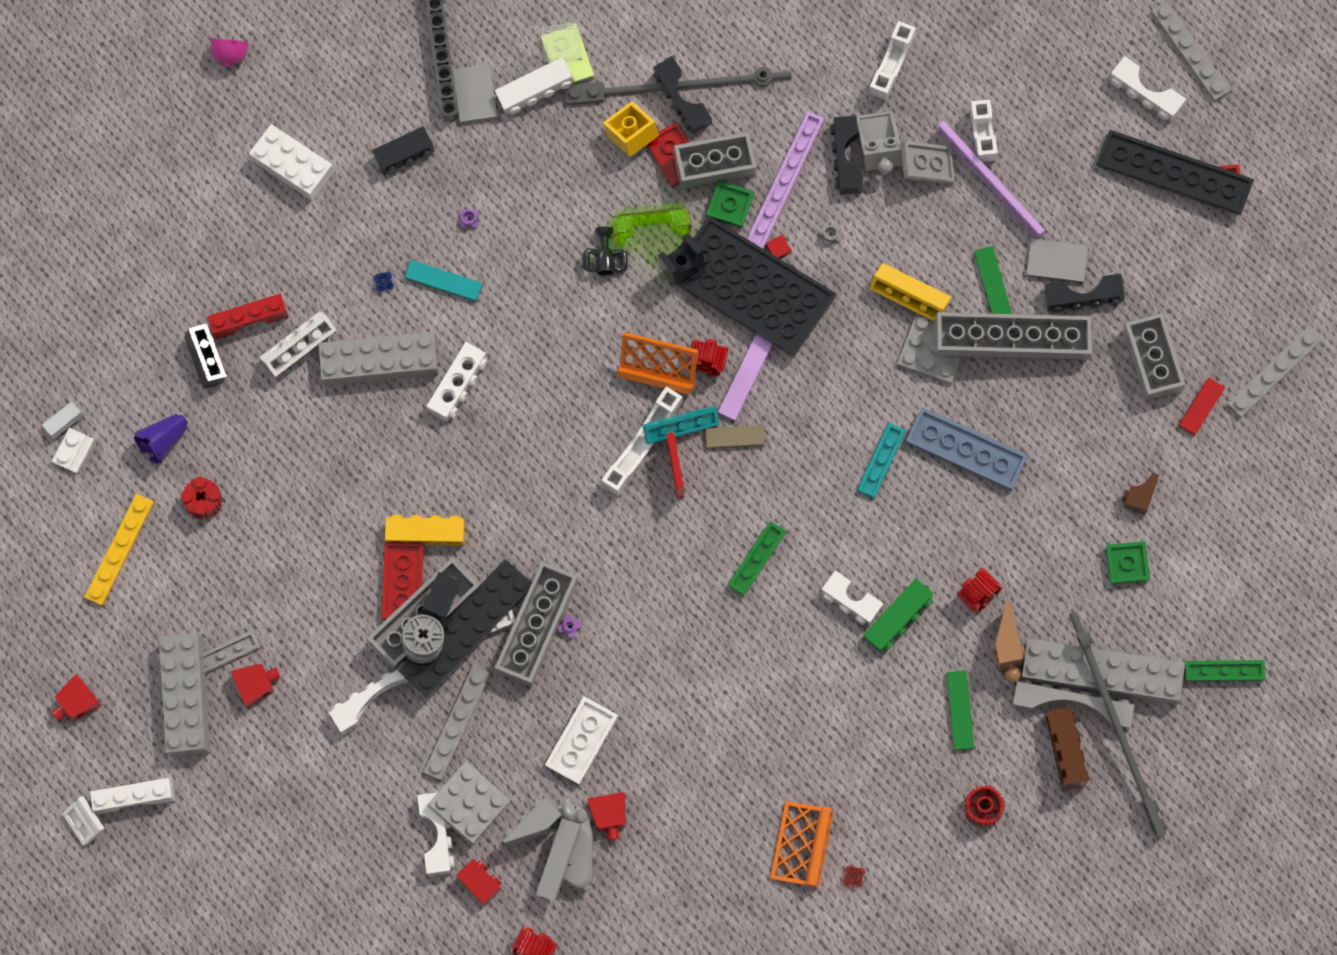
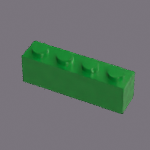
M915 578L865 632L863 639L880 654L883 651L888 652L894 645L892 641L897 636L900 638L907 631L905 627L910 622L913 624L920 617L919 612L921 609L924 608L926 610L932 604L933 592Z

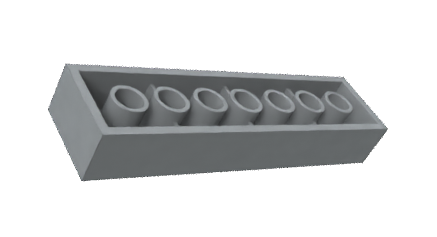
M937 312L934 318L935 356L1088 360L1092 354L1091 316Z
M1027 638L1025 646L1026 656L1023 661L1021 680L1100 693L1080 646ZM1091 648L1109 695L1173 705L1179 704L1185 662Z

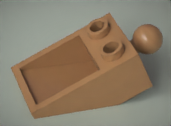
M1006 602L995 643L994 655L998 672L1006 670V680L1014 683L1020 679L1021 674L1017 668L1022 667V661H1024L1026 655L1024 646L1019 644L1011 604Z

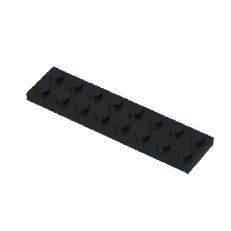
M1109 130L1096 166L1240 216L1254 183V179L1113 130Z
M504 559L442 624L444 644L438 658L424 664L416 663L409 659L398 672L428 698L528 593L532 582Z

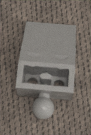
M893 111L857 116L858 136L865 171L879 170L882 174H889L893 167L903 166L901 144Z

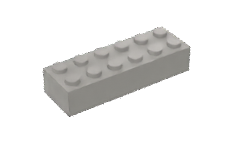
M434 332L319 343L321 380L324 386L439 374Z
M453 558L442 566L367 637L366 642L392 669H395L407 657L402 647L404 626L409 619L417 615H423L421 614L423 606L438 572L461 581L446 619L479 587V584ZM420 634V639H421L422 637H424V638L426 639V638H427V635L425 634V635L423 636V635Z
M541 561L495 666L496 673L533 687L558 630V626L579 582L577 575Z
M198 632L159 637L166 753L171 757L209 753L210 740L203 637Z

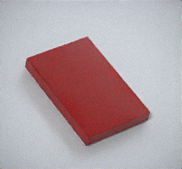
M677 122L659 131V136L647 144L648 149L671 187L680 184L673 157L674 146L689 143Z
M674 432L667 433V446L676 496L678 499L684 498V485Z

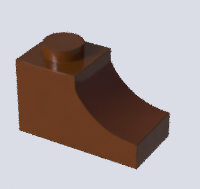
M1151 473L1145 483L1139 486L1131 485L1129 491L1125 490L1122 501L1125 502L1123 508L1146 515L1159 475Z

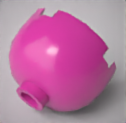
M211 38L212 56L215 60L222 62V66L233 67V63H240L244 60L248 50V42Z

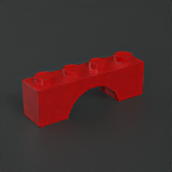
M280 293L207 317L215 340L233 335L236 331L247 325L259 322L272 323L289 316Z

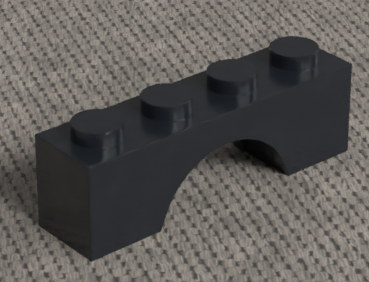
M673 56L653 67L654 73L652 76L657 84L661 83L663 86L662 92L667 100L671 99L673 102L672 108L677 116L679 114L682 116V124L687 131L690 130L694 134L712 123V118L703 103H689L679 95L677 84L682 76V70Z
M857 116L834 117L833 124H830V133L835 137V142H832V153H836L837 158L833 160L834 171H838V177L835 178V187L840 190V195L863 193L862 169L851 165L845 156L847 146L858 139Z
M1121 274L1102 276L1099 286L1089 293L1074 292L1064 281L1048 283L1044 286L1047 311L1052 310L1053 313L1062 312L1066 308L1079 310L1083 306L1088 305L1096 308L1102 306L1103 303L1117 305L1125 297Z

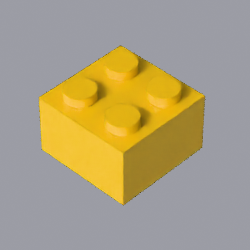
M633 101L603 122L607 137L629 157L659 136L655 121Z

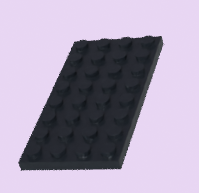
M709 216L693 238L703 250L705 264L677 285L795 357L837 297V293ZM680 260L677 264L682 266L686 264V261Z

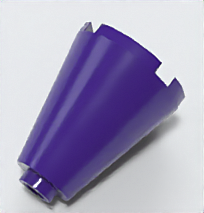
M174 414L136 431L133 434L135 435L133 438L143 454L146 452L151 456L148 460L158 464L187 430L188 422L183 415Z

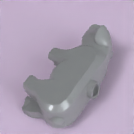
M569 797L562 802L564 818L582 826L560 889L571 886L577 890L588 891L593 881L594 862H597V850H594V836L589 814L584 809L575 806ZM554 831V836H552V845L557 834L556 831Z

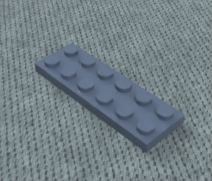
M923 407L906 439L907 444L1012 491L1028 457L1023 452Z

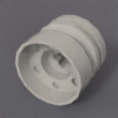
M417 615L409 619L402 633V647L406 656L413 662L421 664L430 663L438 658L444 644V631L440 622L429 615ZM420 634L423 636L426 634L427 638L425 639L424 637H422L420 639Z

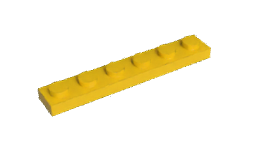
M138 494L135 495L84 597L85 599L101 606L104 605L154 505V501Z

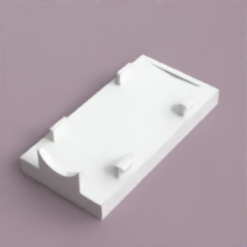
M584 696L545 766L580 785L615 724L618 715Z

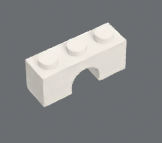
M990 100L972 101L970 115L976 156L982 162L996 161L998 152L996 138L993 135L991 102Z
M834 571L821 590L822 597L829 603L835 602L838 604L839 609L843 613L854 615L855 620L859 624L870 626L882 610L884 603L868 592L860 601L850 600L846 592L851 586V581L837 571Z

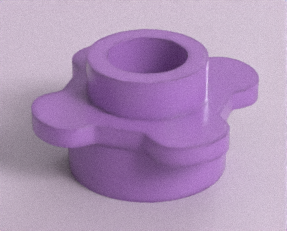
M462 210L460 212V226L462 228L467 226L476 228L479 224L477 221L478 211Z
M566 615L562 625L558 626V630L560 633L564 632L569 638H574L578 628L581 627V622L579 620L575 621L570 615Z

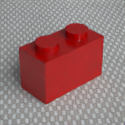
M473 859L456 876L479 902L485 906L502 890L499 886L501 882L495 875L489 876L486 872L488 868L480 860L476 862Z

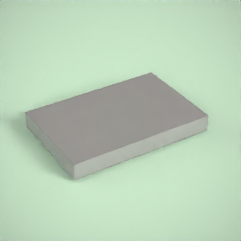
M490 64L452 69L460 124L498 119Z
M911 141L900 143L904 179L942 184L955 183L951 147Z
M1031 238L1026 276L1084 284L1088 245Z

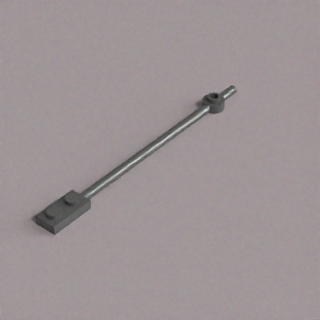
M760 67L752 75L678 81L677 89L755 82L760 87H766L771 84L772 80L790 79L792 76L791 71L772 73L770 69ZM765 74L766 77L761 78L760 75ZM603 82L571 85L565 91L567 105L604 102V96L662 91L664 88L661 83L603 88Z
M1077 612L1070 613L1069 616L1076 631L1078 643L1085 654L1135 780L1151 828L1156 838L1166 835L1165 830H1167L1165 821L1160 819L1158 815L1160 809L1156 800H1152V797H1149L1092 653V637L1089 632L1086 633L1083 630Z

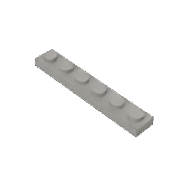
M1168 1L1151 10L1154 18L1212 100L1215 102L1230 93L1231 90Z
M1308 326L1250 381L1227 406L1238 417L1242 418L1305 358L1322 339Z
M472 666L428 761L424 774L440 781L443 780L491 673Z

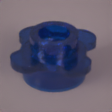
M390 272L374 275L378 292L394 288Z

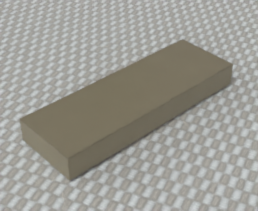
M764 425L706 429L707 449L765 446Z

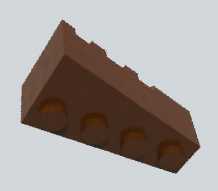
M1070 707L1046 711L1045 717L1061 790L1067 791L1086 787L1089 775L1084 764V753L1079 744L1081 743L1079 731H1076L1074 725L1076 724L1075 713L1071 712Z

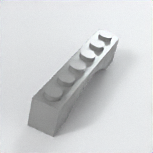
M1021 680V682L1017 681L1012 708L1031 712L1049 704H1074L1095 713L1108 727L1114 728L1101 695L1098 698L1091 696V693L1081 691L1078 694L1073 693L1068 688L1053 689L1049 684L1033 685V682L1029 680ZM1111 700L1123 730L1129 731L1135 705L1130 704L1128 700Z

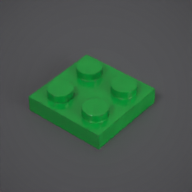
M718 180L706 217L710 216L717 221L743 228L755 192Z
M1146 541L1106 545L1110 585L1150 581Z

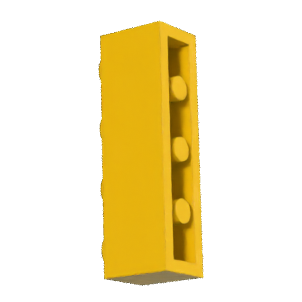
M882 263L874 275L869 288L934 321L937 312L946 311L951 296Z
M391 515V517H386L385 542L464 546L465 521L460 516L441 518V516L433 515L430 518H422L420 515H411L410 518H403L401 515Z

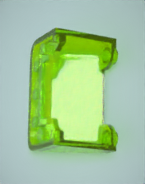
M682 202L620 208L613 213L612 219L616 247L625 246L627 238L634 236L633 227L670 223L671 232L679 233L681 238L687 233L691 236L689 211Z

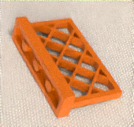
M624 332L622 335L620 367L617 371V377L664 389L667 386L673 391L691 395L697 382L695 375L698 350ZM627 339L634 341L637 347L632 349L628 345ZM645 345H652L656 351L650 354ZM641 349L646 357L640 359L635 351ZM669 349L674 355L668 358L663 350ZM658 353L664 359L660 364L653 357ZM684 353L692 355V360L686 362L681 355ZM631 355L636 362H627L626 357ZM677 358L682 363V366L677 368L672 363V360ZM649 359L654 367H647L643 362ZM668 364L673 371H664L662 366ZM686 368L690 373V377L682 375L680 371Z
M785 802L770 879L819 889L834 814L831 807ZM789 807L798 808L801 815L791 820L788 815ZM811 811L819 812V817L811 824L806 815ZM804 817L809 826L799 832L794 823ZM793 825L797 834L787 839L784 835L785 829ZM812 828L815 837L807 843L802 834ZM800 836L805 845L795 851L790 842ZM788 844L794 853L784 859L780 854L781 848ZM808 847L811 857L803 863L798 854ZM797 856L801 865L791 870L786 862ZM785 864L790 872L783 877L776 876L777 868ZM804 867L807 871L806 881L798 880L794 873Z

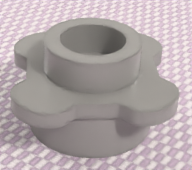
M836 224L820 229V234L823 235L824 244L830 245L834 241L838 242L842 238L841 234L838 233V226Z

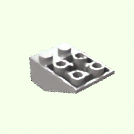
M546 798L542 801L540 799L537 800L531 807L533 810L528 815H522L517 821L518 825L514 829L510 828L503 835L504 846L508 849L550 835L560 825L563 818L562 814Z

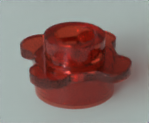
M847 866L845 869L847 872L846 877L843 880L844 883L861 887L865 870L862 867Z

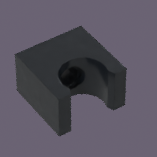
M689 233L682 237L683 241L675 251L668 255L665 252L657 255L661 271L674 286L705 264L703 250ZM680 260L686 261V264L682 266L677 263Z
M438 572L421 614L432 616L444 623L461 581Z

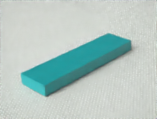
M413 260L410 261L405 274V279L475 302H477L483 287L481 282Z
M714 405L643 424L645 443L648 445L666 440L667 433L674 432L675 437L718 426L717 407Z
M888 422L857 489L858 493L875 500L906 433L905 429Z

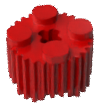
M706 339L705 342L692 340L690 348L698 350L696 373L699 370L709 373L708 376L720 377V373L724 372L729 348L718 346L717 341L712 339ZM688 354L687 362L692 360V355Z
M196 477L193 479V482L189 481L190 484L187 483V487H184L185 490H182L181 500L186 511L193 518H200L201 520L203 518L206 520L207 517H215V514L221 511L220 507H222L221 503H223V497L215 482L204 477ZM203 496L206 498L204 501L199 500V498Z
M984 568L977 571L974 579L968 578L962 584L963 588L956 594L974 613L984 610L993 597L997 596L1003 589L1000 583Z
M981 785L980 788L978 786L976 789L973 788L972 792L970 791L967 794L964 802V812H966L967 820L970 823L973 822L974 826L977 825V827L981 826L982 828L984 826L986 828L992 827L996 822H999L1005 810V802L1003 801L1004 798L1001 797V793L998 794V790L996 791L995 787L991 788V785L989 787ZM987 803L989 809L982 810L979 804Z
M523 926L510 952L513 955H553L557 948V943L550 940L551 937L544 933L537 935L533 933V929Z

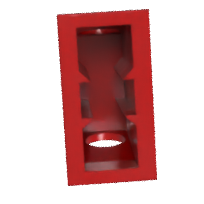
M262 663L230 671L246 708H250L273 693L274 690L271 682L281 678L277 667L266 672Z
M75 674L55 696L60 706L51 713L58 721L67 714L73 721H76L100 708L102 705L81 678Z
M625 792L587 798L598 832L606 830L608 841L620 839L618 828L626 827Z

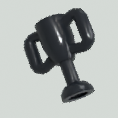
M602 226L595 229L597 236L601 237V248L599 250L592 248L584 250L582 259L585 271H596L597 275L605 276L613 275L615 272L623 273L627 270L628 255L623 249L611 250L609 248L608 237L613 234L614 228ZM590 254L596 256V265L592 267L590 266ZM620 255V267L615 265L614 256Z

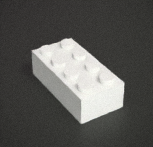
M272 124L249 152L252 162L311 201L314 200L335 172L331 163Z

